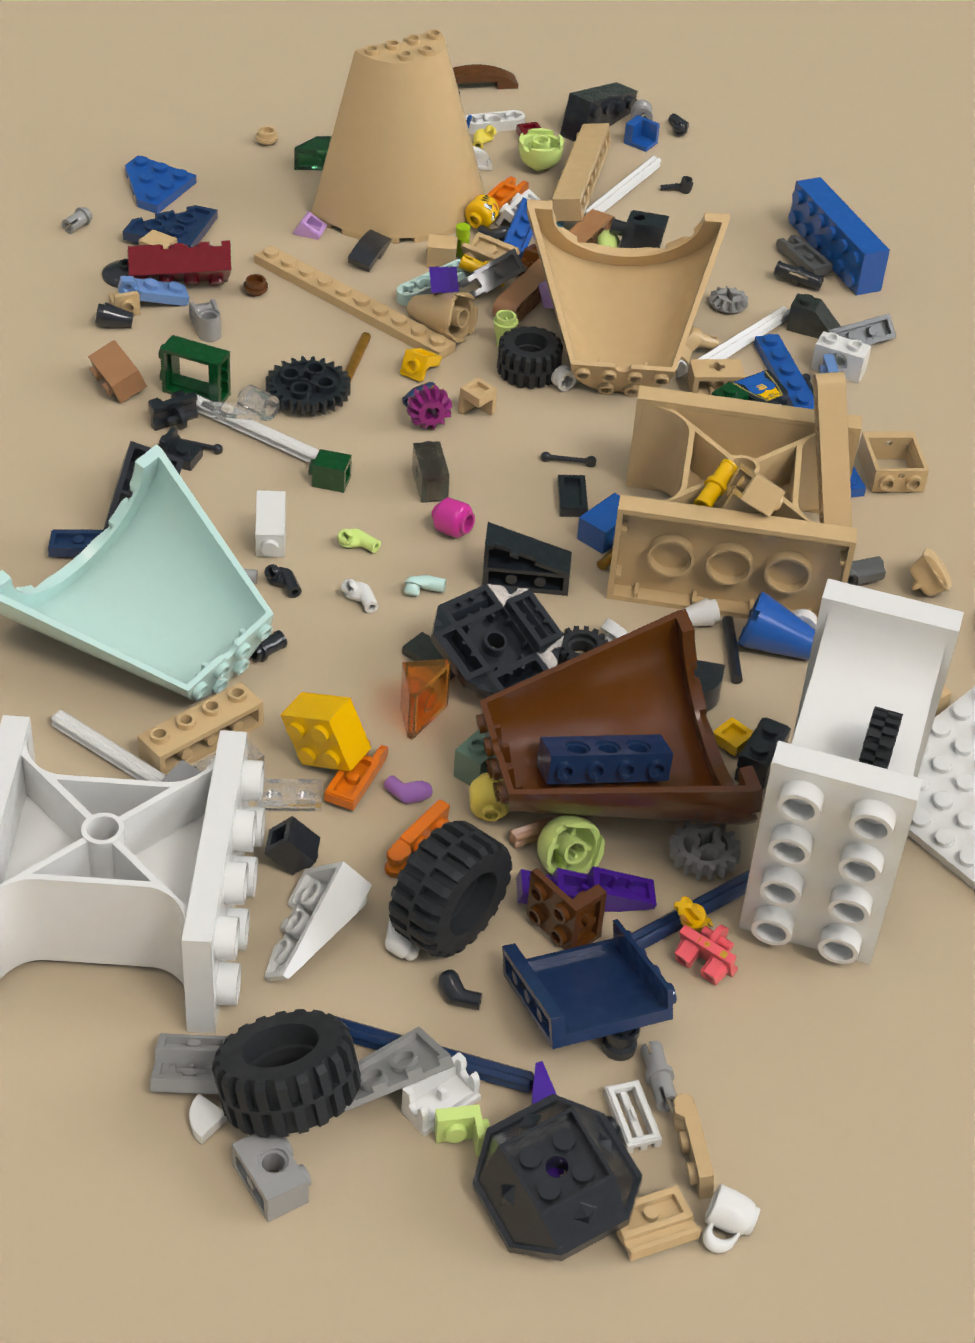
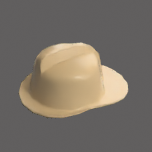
M926 548L922 556L910 567V572L914 579L911 585L913 590L920 588L925 595L934 596L946 590L948 592L952 586V581L945 565L938 555L929 548Z

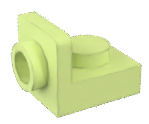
M480 1105L435 1109L434 1135L436 1143H458L463 1140L473 1139L475 1154L480 1156L487 1128L490 1127L488 1118L482 1119Z

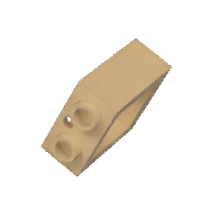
M862 431L858 455L871 492H924L929 469L914 431ZM876 459H905L908 468H879Z

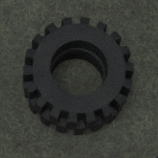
M520 326V328L515 327L510 331H506L499 339L498 374L501 375L503 380L508 381L509 384L517 385V387L534 389L535 387L542 388L545 385L553 384L551 376L555 369L561 366L563 343H561V339L555 336L556 334L552 331L537 328L536 326Z

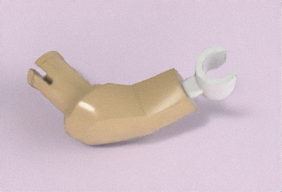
M692 326L677 367V378L688 372L687 364L692 352L696 348L710 351L719 345L717 336L702 333L699 327Z

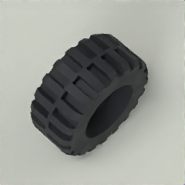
M466 821L447 822L442 825V828H436L427 839H423L418 844V849L414 854L411 853L406 860V866L397 876L398 881L396 886H393L391 892L392 900L389 902L388 907L391 924L397 933L433 957H451L455 953H460L467 944H472L477 939V935L489 925V920L492 916H495L499 909L498 905L506 895V887L510 884V871L512 870L511 856L507 847Z
M295 1009L294 1012L288 1013L280 1011L270 1017L263 1016L257 1018L256 1022L250 1025L246 1023L238 1028L237 1033H231L225 1038L224 1043L220 1044L212 1062L215 1083L227 1121L246 1134L252 1135L255 1133L263 1138H269L270 1135H277L278 1138L289 1137L290 1133L299 1132V1134L309 1132V1128L317 1125L321 1127L329 1123L330 1118L333 1116L338 1117L345 1111L346 1106L352 1104L361 1085V1073L349 1028L336 1016L330 1013L326 1015L323 1011L314 1009L312 1012H307L305 1009Z

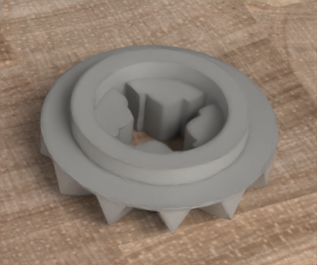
M728 286L725 288L717 287L716 290L711 291L709 302L713 308L721 312L738 313L747 308L748 296L745 295L744 291H738L736 287L733 289Z

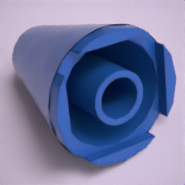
M761 592L750 611L749 618L741 631L737 644L744 648L809 660L815 629L769 594Z

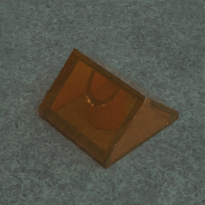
M437 659L402 662L400 708L407 738L413 740L448 706L451 661Z

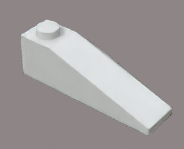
M344 861L305 869L290 896L288 906L292 908L289 919L286 918L282 921L280 929L285 933L283 939L273 948L264 979L268 982L288 980L364 907L367 902L366 896L372 884Z

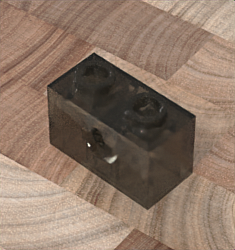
M440 441L413 443L412 472L421 503L440 502L449 496L450 479Z

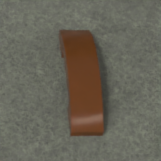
M472 64L453 68L457 84L494 82L497 89H518L515 75L496 66Z

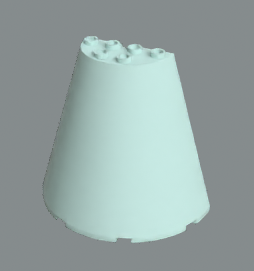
M156 444L135 461L133 476L129 484L130 491L133 492L132 496L129 499L126 497L120 502L108 521L110 526L93 539L71 562L46 578L36 588L32 585L14 588L11 577L3 570L0 571V615L196 701L209 696L213 692L216 694L222 692L227 687L229 679L235 673L240 675L247 669L250 664L248 660L259 644L267 639L273 631V627L270 625L274 613L162 448Z

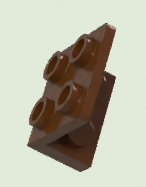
M535 868L530 873L527 915L534 925L539 926L550 936L556 946L566 950L587 945L601 937L607 891L597 884L587 891L579 892L574 899H571L544 873Z

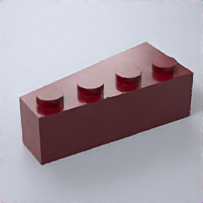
M230 240L221 241L222 246L210 245L208 241L199 242V244L188 248V245L184 243H174L169 245L168 249H163L161 244L128 246V276H133L137 279L152 278L162 282H184L185 285H198L199 282H209L210 285H223L224 282H228L232 270Z

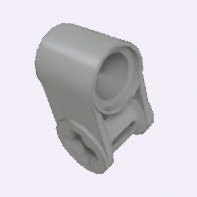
M211 299L207 303L200 304L189 302L190 320L199 338L206 342L219 340L221 338V317L216 300Z

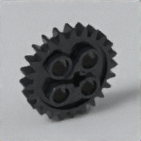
M301 356V361H297L294 358H291V363L281 361V366L274 365V370H269L268 376H266L265 384L268 400L273 401L274 407L281 405V411L291 409L292 415L297 411L301 412V416H304L306 412H310L312 416H315L318 411L326 415V409L334 412L335 406L343 407V402L348 401V396L351 393L348 372L342 371V366L335 367L334 361L325 363V358L316 361L315 356H312L310 360H306L304 356Z

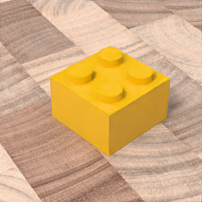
M301 692L280 714L286 727V732L302 765L351 772L371 749L350 697Z

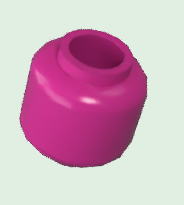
M447 497L439 504H436L432 510L433 524L438 532L459 538L469 533L474 526L475 515L469 504Z

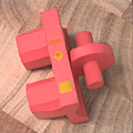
M685 924L679 931L681 941L674 952L675 960L686 968H690L698 956L707 962L700 970L701 976L713 985H717L726 974L733 977L738 970V967L735 966L736 955L730 952L734 947V943L726 939L729 930L726 926L721 924L714 931L705 926L701 933H698Z

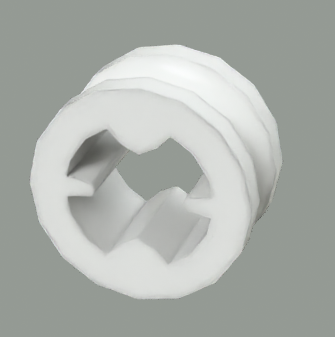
M561 365L556 368L551 376L552 383L561 391L570 390L577 381L571 368L567 365Z

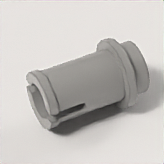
M86 207L77 208L74 214L62 220V227L65 228L71 224L65 231L68 234H72L81 226L89 225L92 219L90 210Z

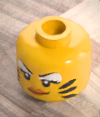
M480 194L465 208V217L473 228L478 229L480 225H485L489 228L498 218L500 210L494 198Z

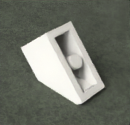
M257 490L256 557H285L286 491Z

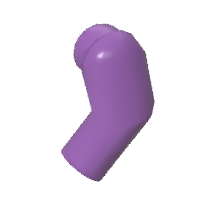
M394 775L389 776L383 786L405 804L429 799L433 793L432 786L427 782L413 781L403 783Z

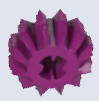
M425 384L421 391L414 389V396L408 397L409 405L407 406V413L411 417L412 423L415 426L420 424L423 430L429 425L434 430L438 423L445 425L444 418L451 417L450 409L452 408V402L448 397L447 391L444 388L439 390L436 384L430 389Z

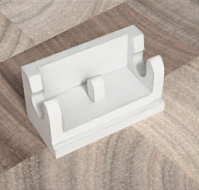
M460 1052L451 1057L455 1067L402 1089L401 1113L424 1137L434 1131L435 1109L468 1106L481 1100V1095L479 1094V1075L476 1071L470 1076L466 1071V1058Z

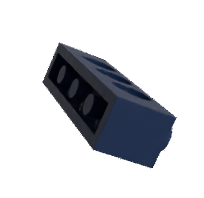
M661 734L540 737L536 765L547 784L669 781L674 753Z

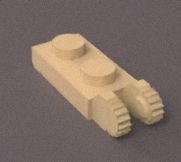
M677 1094L675 1099H673L674 1129L678 1132L681 1153H688L690 1162H686L689 1185H696L699 1199L711 1198L714 1191V1172L696 1103L690 1094Z

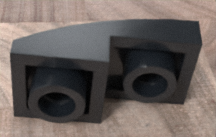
M370 229L363 235L349 254L348 263L370 272L376 260L382 258L392 239Z

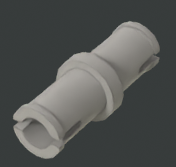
M649 1041L652 1053H649L646 1043L640 1049L647 1069L645 1073L646 1082L652 1087L657 1109L668 1112L671 1110L667 1100L670 1099L673 1107V1099L677 1096L672 1082L674 1080L673 1069L666 1062L662 1043L659 1041Z

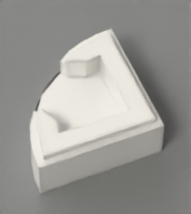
M473 146L479 170H492L489 155L483 149Z
M200 1094L193 1100L189 1111L193 1136L202 1145L227 1121L223 1110Z

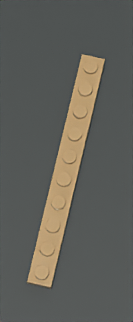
M272 245L254 254L255 264L413 348H423L441 355L442 359L455 351L456 342L446 338L444 335L431 330L425 325L410 319L406 315L391 309L387 305L372 299L368 295L351 288L349 285L332 278L330 275L315 269Z

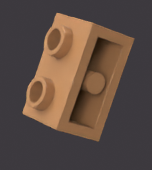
M115 340L88 356L93 365L89 368L97 382L103 381L101 385L109 397L114 395L120 404L147 387L138 368Z

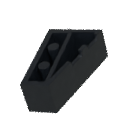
M488 522L482 585H503L513 589L519 587L531 589L533 593L568 596L572 552Z

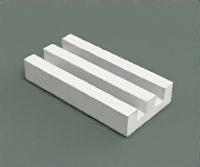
M639 1080L604 1087L603 1095L612 1117L616 1119L617 1125L620 1127L621 1141L627 1151L633 1153L634 1148L639 1147L640 1151L647 1150L648 1145L653 1144L654 1148L661 1147L662 1137ZM628 1091L633 1093L648 1135L643 1134L636 1112L628 1096ZM616 1094L619 1095L622 1106L628 1118L629 1124L635 1136L634 1138H632L630 1130L626 1123L625 1117L619 1105Z

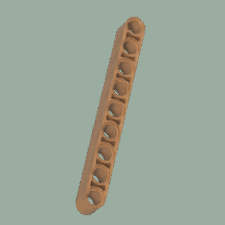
M592 209L569 232L577 236V242L597 244L598 235L604 230H610L615 216ZM540 258L496 298L492 307V315L494 317L500 310H511L516 314L519 323L542 301L538 284L546 281Z

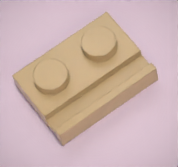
M678 1185L637 1198L629 1225L616 1231V1234L622 1246L626 1248L631 1262L700 1238L701 1228L695 1224L693 1220L694 1215Z

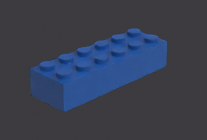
M821 177L796 181L795 189L792 193L791 211L788 215L789 223L815 250L832 263V270L856 296L881 291L890 249Z

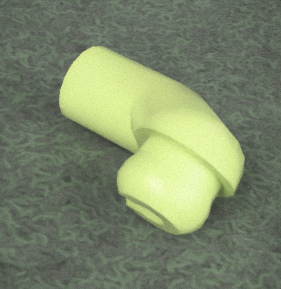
M342 529L337 535L339 544L345 548L363 547L372 553H376L381 546V541L360 529Z

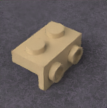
M477 232L470 244L463 242L461 245L463 254L465 253L482 262H491L514 248L517 254H520L518 247Z

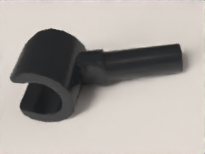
M683 176L680 183L660 185V189L679 190L684 194H688L691 192L694 183L691 177Z

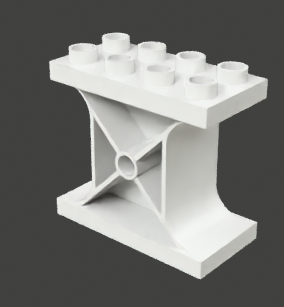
M832 579L827 580L821 600L792 743L778 741L772 759L738 928L751 931L758 940L766 944L784 945L791 942L816 949L825 959L834 963L850 964L855 961L866 964L871 963L923 781V778H919L918 774L964 612ZM875 706L903 714L888 769L859 762Z
M3 715L0 723V979L13 968L35 960L163 969L176 976L184 985L187 1032L215 1034L220 1005L237 1006L239 1001L241 963L227 962V960L236 961L238 950L246 951L250 911L246 908H235V906L245 905L246 897L254 898L258 858L244 855L245 852H253L254 847H262L265 832V807L249 806V801L261 802L265 763L264 761L248 760L247 732L220 730L216 755L212 763L200 774L183 781L161 782L74 776L51 773L36 765L30 717Z

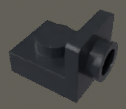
M171 427L159 440L158 446L165 453L184 459L182 465L184 470L192 471L203 457V447L178 441L177 428Z

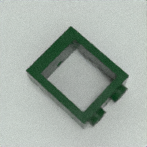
M172 335L165 344L160 346L158 356L161 359L160 380L162 381V392L171 395L180 390L186 394L194 392L221 406L231 395L230 351ZM179 357L208 365L209 383L180 375Z

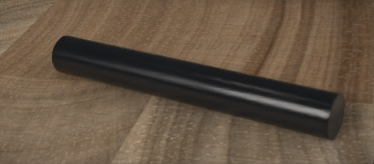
M724 616L722 618L730 678L733 684H740L743 681L734 619L732 616Z

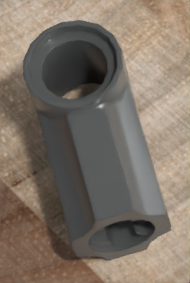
M880 556L852 561L847 583L858 586L863 583L883 580L886 574L884 561Z

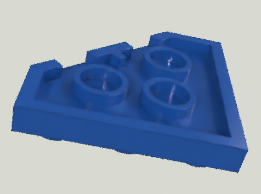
M138 155L125 165V174L129 178L137 207L156 214L160 213L197 183L195 174L189 173L184 169L171 167L163 162L148 159L145 156Z

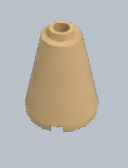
M468 292L415 295L407 304V312L410 319L457 343L467 340L464 338L467 334L473 333L478 319V306H474L472 299L475 298Z

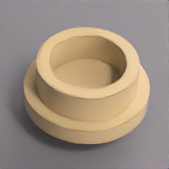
M262 126L256 133V140L264 146H270L278 141V133L272 126Z

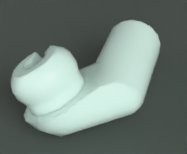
M430 575L410 576L405 581L404 592L410 596H418L420 589L444 593L447 580Z

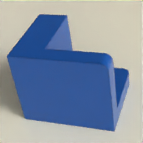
M637 115L626 123L624 144L647 152L658 144L660 124Z

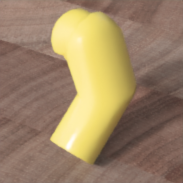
M487 125L485 129L477 130L473 135V146L483 149L484 143L494 139L496 129L492 125Z

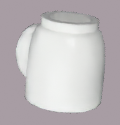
M720 1184L710 1201L704 1221L708 1224L703 1232L705 1247L714 1253H724L732 1249L740 1235L749 1236L758 1220L760 1208L756 1207V1204L744 1194ZM716 1227L734 1235L729 1239H719L713 1235L712 1230Z

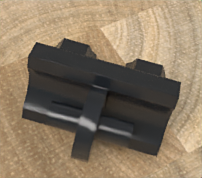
M180 390L174 392L171 395V399L165 401L158 397L149 400L148 409L151 415V427L153 430L157 431L176 425L180 430L187 428V421L198 418L196 407L197 395L194 392L186 394Z

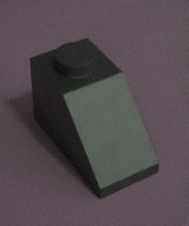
M797 293L791 304L787 331L819 339L823 331L841 327L822 299L815 298L810 294Z

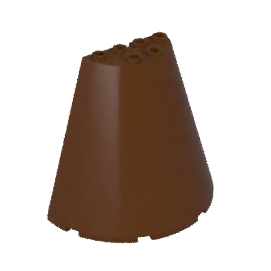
M686 609L673 612L479 701L481 714L476 715L479 733H485L486 736L483 738L486 756L490 757V759L486 760V767L489 778H493L494 781L497 780V782L493 783L497 802L504 804L507 811L737 825L752 824L758 820L756 812H761L763 789L753 766L739 768L738 785H735L724 764L714 733L707 719V708L701 681L694 673V670L697 669L695 629ZM661 734L674 753L669 781L547 784L536 765L540 737Z

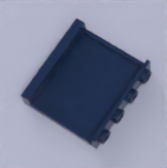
M618 919L613 920L612 939L528 959L524 957L515 943L502 946L504 977L552 1049L673 1019V1004H676L677 1001L674 986L664 979L659 967L653 965L647 957L645 949L638 946L631 931L626 930Z

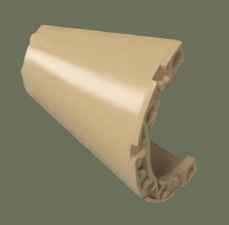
M430 29L425 33L410 34L403 38L401 43L398 40L390 39L385 43L366 45L365 48L355 50L315 196L312 214L327 224L329 229L334 226L341 228L343 235L361 239L371 229L391 238V243L399 244V238H412V241L417 243L428 241L429 234L447 236L455 233L456 225L467 221L465 208L476 196L484 194V187L444 35L438 29Z
M527 199L529 223L571 371L575 378L583 384L597 389L599 393L606 395L613 392H623L627 396H637L639 385L656 388L667 385L677 370L728 227L730 214L705 212L700 223L694 228V234L691 237L683 236L666 243V249L651 247L616 248L595 243L577 242L576 235L564 227H558L556 224L557 218L553 212V201Z

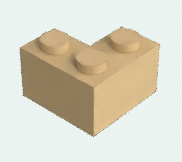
M741 463L728 483L726 492L723 496L719 497L713 508L756 514L762 512L770 517L773 512H776L781 507L784 501L783 495L786 491Z

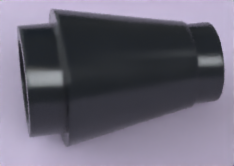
M107 302L105 304L99 303L95 324H100L101 327L132 328L134 313Z

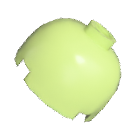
M543 128L529 129L528 134L524 136L523 133L520 134L518 148L522 161L536 171H544L554 167L560 161L563 153V137L559 134L558 138L553 135L554 131Z
M562 815L550 820L542 828L537 842V854L541 864L551 875H553L556 868L586 873L592 866L598 867L604 855L605 841L603 836L600 835L598 828L589 820L577 815Z

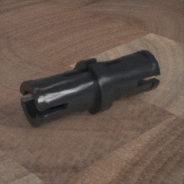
M780 260L777 262L774 270V275L793 281L794 285L798 286L801 284L817 291L820 290L824 281V276L806 271L805 267H795ZM789 272H793L801 276L807 277L808 280L792 275Z

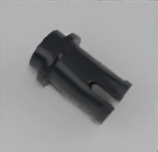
M280 630L273 632V634L269 635L267 639L259 644L250 656L251 659L255 662H264L268 659L269 655L287 647L285 635Z

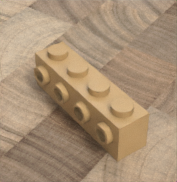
M239 682L138 735L139 758L165 775L181 760L191 764L217 750L220 730L249 733L264 724L263 701L242 682Z

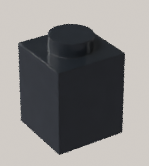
M291 816L269 829L264 854L288 873L294 875L305 868H310L316 863L320 837L294 816Z

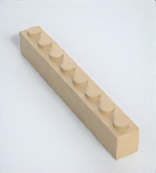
M609 123L583 124L580 132H577L576 141H573V149L569 151V159L565 161V169L561 170V178L557 180V188L553 190V198L549 199V201H553L552 207L557 218L556 222L582 221L611 145Z

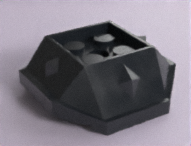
M485 584L438 605L430 640L462 686L473 691L479 698L485 699L557 666L564 634L531 589L519 587L513 589L503 585Z
M552 1094L487 1128L472 1183L475 1193L509 1253L521 1255L526 1253L540 1258L563 1261L629 1225L643 1175L604 1113ZM556 1167L565 1170L567 1173L562 1177H552L547 1172Z

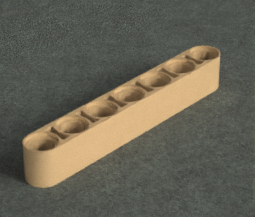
M843 371L816 373L813 376L819 521L820 523L852 527L845 374Z

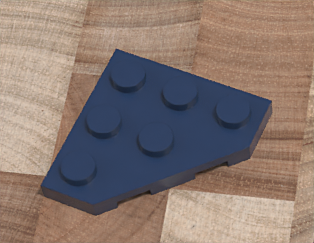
M193 205L186 207L185 212L175 214L171 210L157 213L155 218L143 221L142 217L135 218L123 230V240L139 244V240L151 230H156L177 238V243H184L188 245V248L199 244L217 220L218 210Z

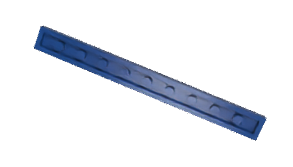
M779 334L755 336L754 346L766 368L788 391L787 406L814 409V395ZM853 466L850 479L851 498L862 497L865 495L866 487Z

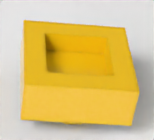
M733 717L713 731L717 745L734 757L743 750L754 732Z

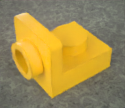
M423 348L406 349L400 374L419 382L424 381L426 371L429 370V367L440 366L442 356Z

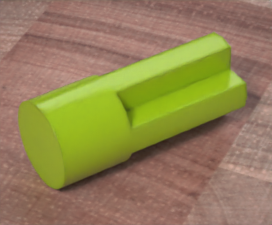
M458 223L456 225V236L458 237L456 257H460V259L463 256L461 245L463 242L467 244L470 242L471 226L468 223Z

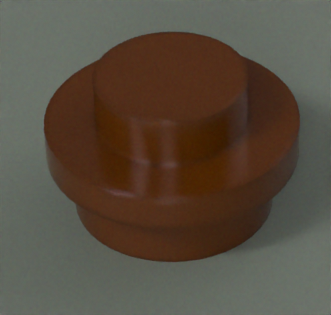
M252 274L246 277L243 289L252 296H260L267 292L268 283L264 276Z

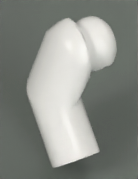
M346 579L342 583L341 589L348 599L361 602L367 613H373L379 608L369 585L356 582L354 579Z

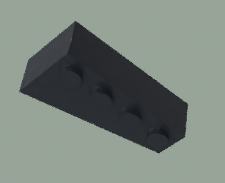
M615 82L569 93L560 135L571 141H576L577 132H580L583 124L609 123L610 127L631 113V106L637 101L638 91Z

